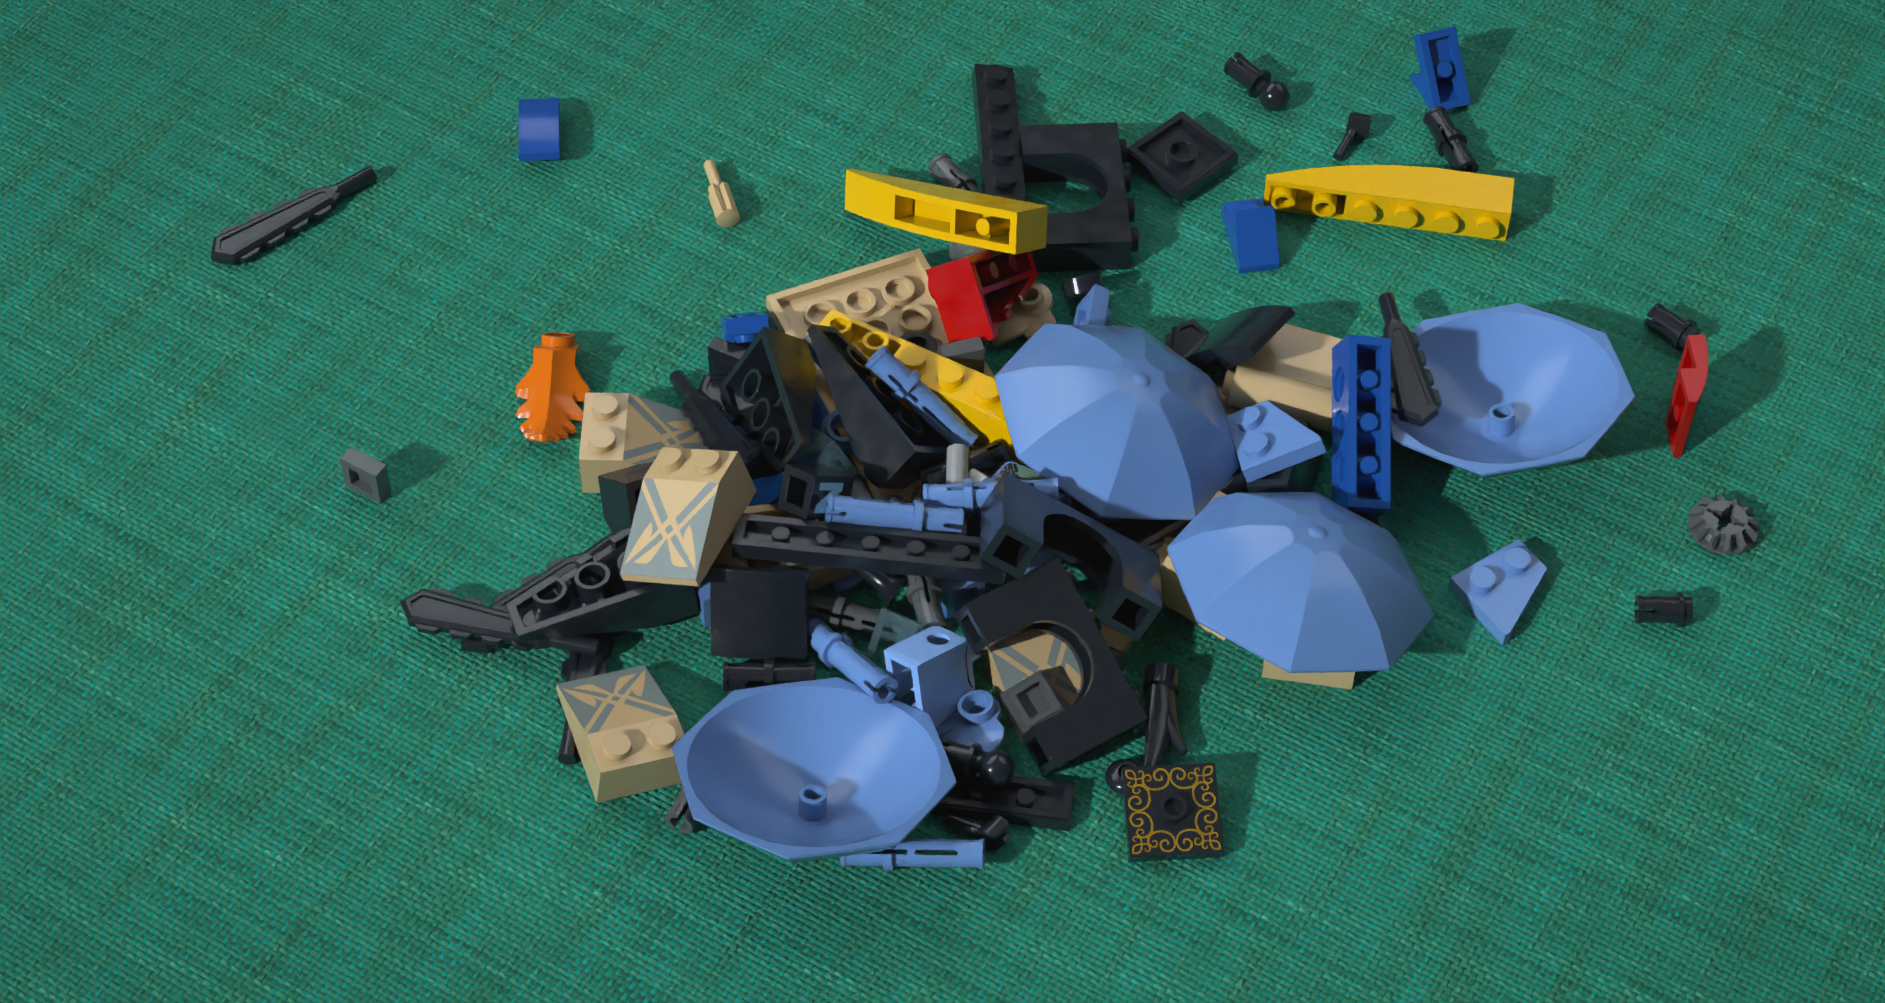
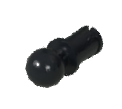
M1240 52L1234 54V58L1238 60L1237 62L1232 57L1227 60L1223 70L1224 73L1247 89L1246 93L1249 97L1255 98L1259 96L1261 105L1269 111H1280L1286 107L1290 99L1289 89L1280 81H1271L1272 75L1268 70H1260Z
M939 736L952 770L963 774L965 779L971 781L979 773L983 782L991 787H1002L1013 779L1015 765L1009 754L998 750L990 751L983 755V748L980 744L975 743L969 746Z

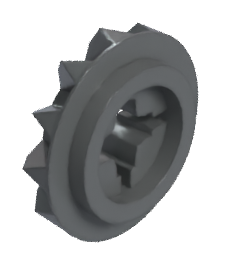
M1721 493L1715 499L1703 496L1698 505L1692 506L1688 517V529L1694 540L1709 551L1725 555L1738 554L1748 550L1758 537L1760 521L1754 518L1753 507H1743L1740 504L1739 497L1730 501L1726 500ZM1723 517H1729L1731 522L1726 527H1723L1721 531H1718V521H1721Z

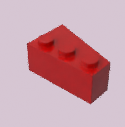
M983 249L926 270L928 290L931 297L936 301L949 343L980 337L982 342L995 339L999 333L997 327L1000 322L1009 319L1012 315L1010 309L1012 305L1023 299L1038 277L1031 251L1014 255Z

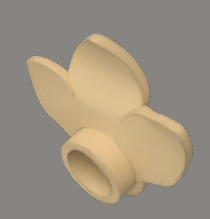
M1033 283L1023 299L1012 305L1010 308L1012 315L1009 319L1000 322L998 325L999 333L995 339L991 340L994 347L1002 345L1023 334L1029 340L1045 323L1056 324L1055 317L1051 313L1053 297L1050 289L1043 284Z

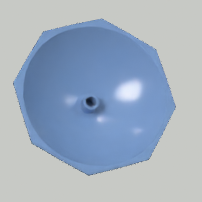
M1520 303L1421 321L1412 332L1418 336L1419 347L1417 349L1423 351L1426 358V366L1423 368L1431 371L1434 379V385L1431 388L1438 390L1442 406L1439 407V414L1423 427L1399 420L1398 415L1392 413L1391 410V435L1395 443L1485 478H1492L1568 464L1585 458L1632 403L1635 395L1606 333Z
M1045 323L994 377L1017 458L1045 479L1058 478L1060 490L1100 518L1193 520L1206 507L1217 491H1221L1240 467L1227 413L1216 383L1206 373L1141 328Z
M1316 492L1235 493L1217 496L1167 547L1173 567L1196 622L1289 673L1390 670L1434 615L1404 551L1389 531Z
M838 677L733 690L672 747L681 783L694 820L791 863L880 852L899 845L957 783L930 714L895 699L885 704L876 703L856 684Z

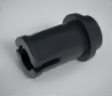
M1661 303L1655 304L1648 312L1647 316L1652 318V320L1647 318L1644 321L1646 327L1653 329L1672 341L1673 347L1677 350L1684 349L1688 335L1701 334V329L1697 327L1696 321L1693 319L1686 321L1665 308Z
M1676 592L1675 596H1635L1634 605L1638 606V609H1634L1636 624L1675 623L1676 628H1681L1683 623L1692 622V597L1683 596L1682 592Z

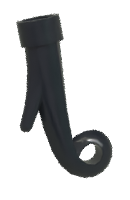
M1156 662L1149 664L1145 668L1143 692L1146 694V715L1148 719L1145 721L1143 765L1131 759H1119L1113 761L1105 772V780L1109 788L1119 795H1122L1120 777L1122 767L1164 765L1169 740L1180 756H1185L1188 753L1180 731L1176 710V696L1179 694L1181 671L1172 664Z

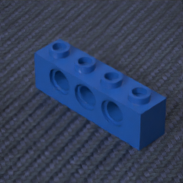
M1348 335L1332 348L1331 501L1363 518H1377L1390 510L1391 338Z

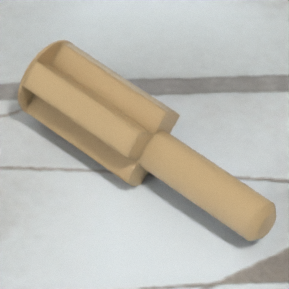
M707 160L703 166L710 183L708 198L716 218V223L723 228L732 227L740 220V214L729 184L721 181L715 161Z

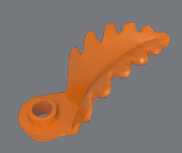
M542 333L541 343H538L533 348V364L516 385V396L527 400L516 412L518 418H528L520 425L519 430L523 431V436L530 441L546 443L548 441L558 442L559 440H566L569 438L568 433L574 434L577 431L575 425L569 420H583V411L575 402L584 401L585 392L591 391L576 367V355L580 352V345L575 344L576 335L573 333Z

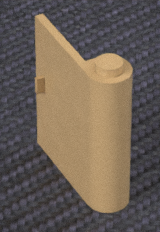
M1285 324L1254 356L1237 365L1235 371L1227 369L1221 390V395L1228 396L1226 405L1243 409L1267 400L1295 420H1308L1311 428L1332 433V348L1343 339Z

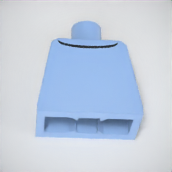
M931 626L884 650L887 674L895 678L898 683V689H893L889 686L892 691L896 692L893 699L930 714L933 724L937 729L958 709L959 699L964 694L975 689L972 663L983 656L984 652L975 655L965 635L960 636L941 626Z

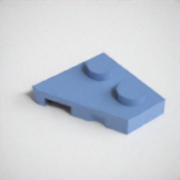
M1267 400L1227 415L1240 466L1247 483L1327 452L1318 434Z
M1517 539L1450 577L1448 588L1503 646L1509 642L1520 617L1524 616L1532 596L1537 593L1543 583L1547 567L1520 539Z

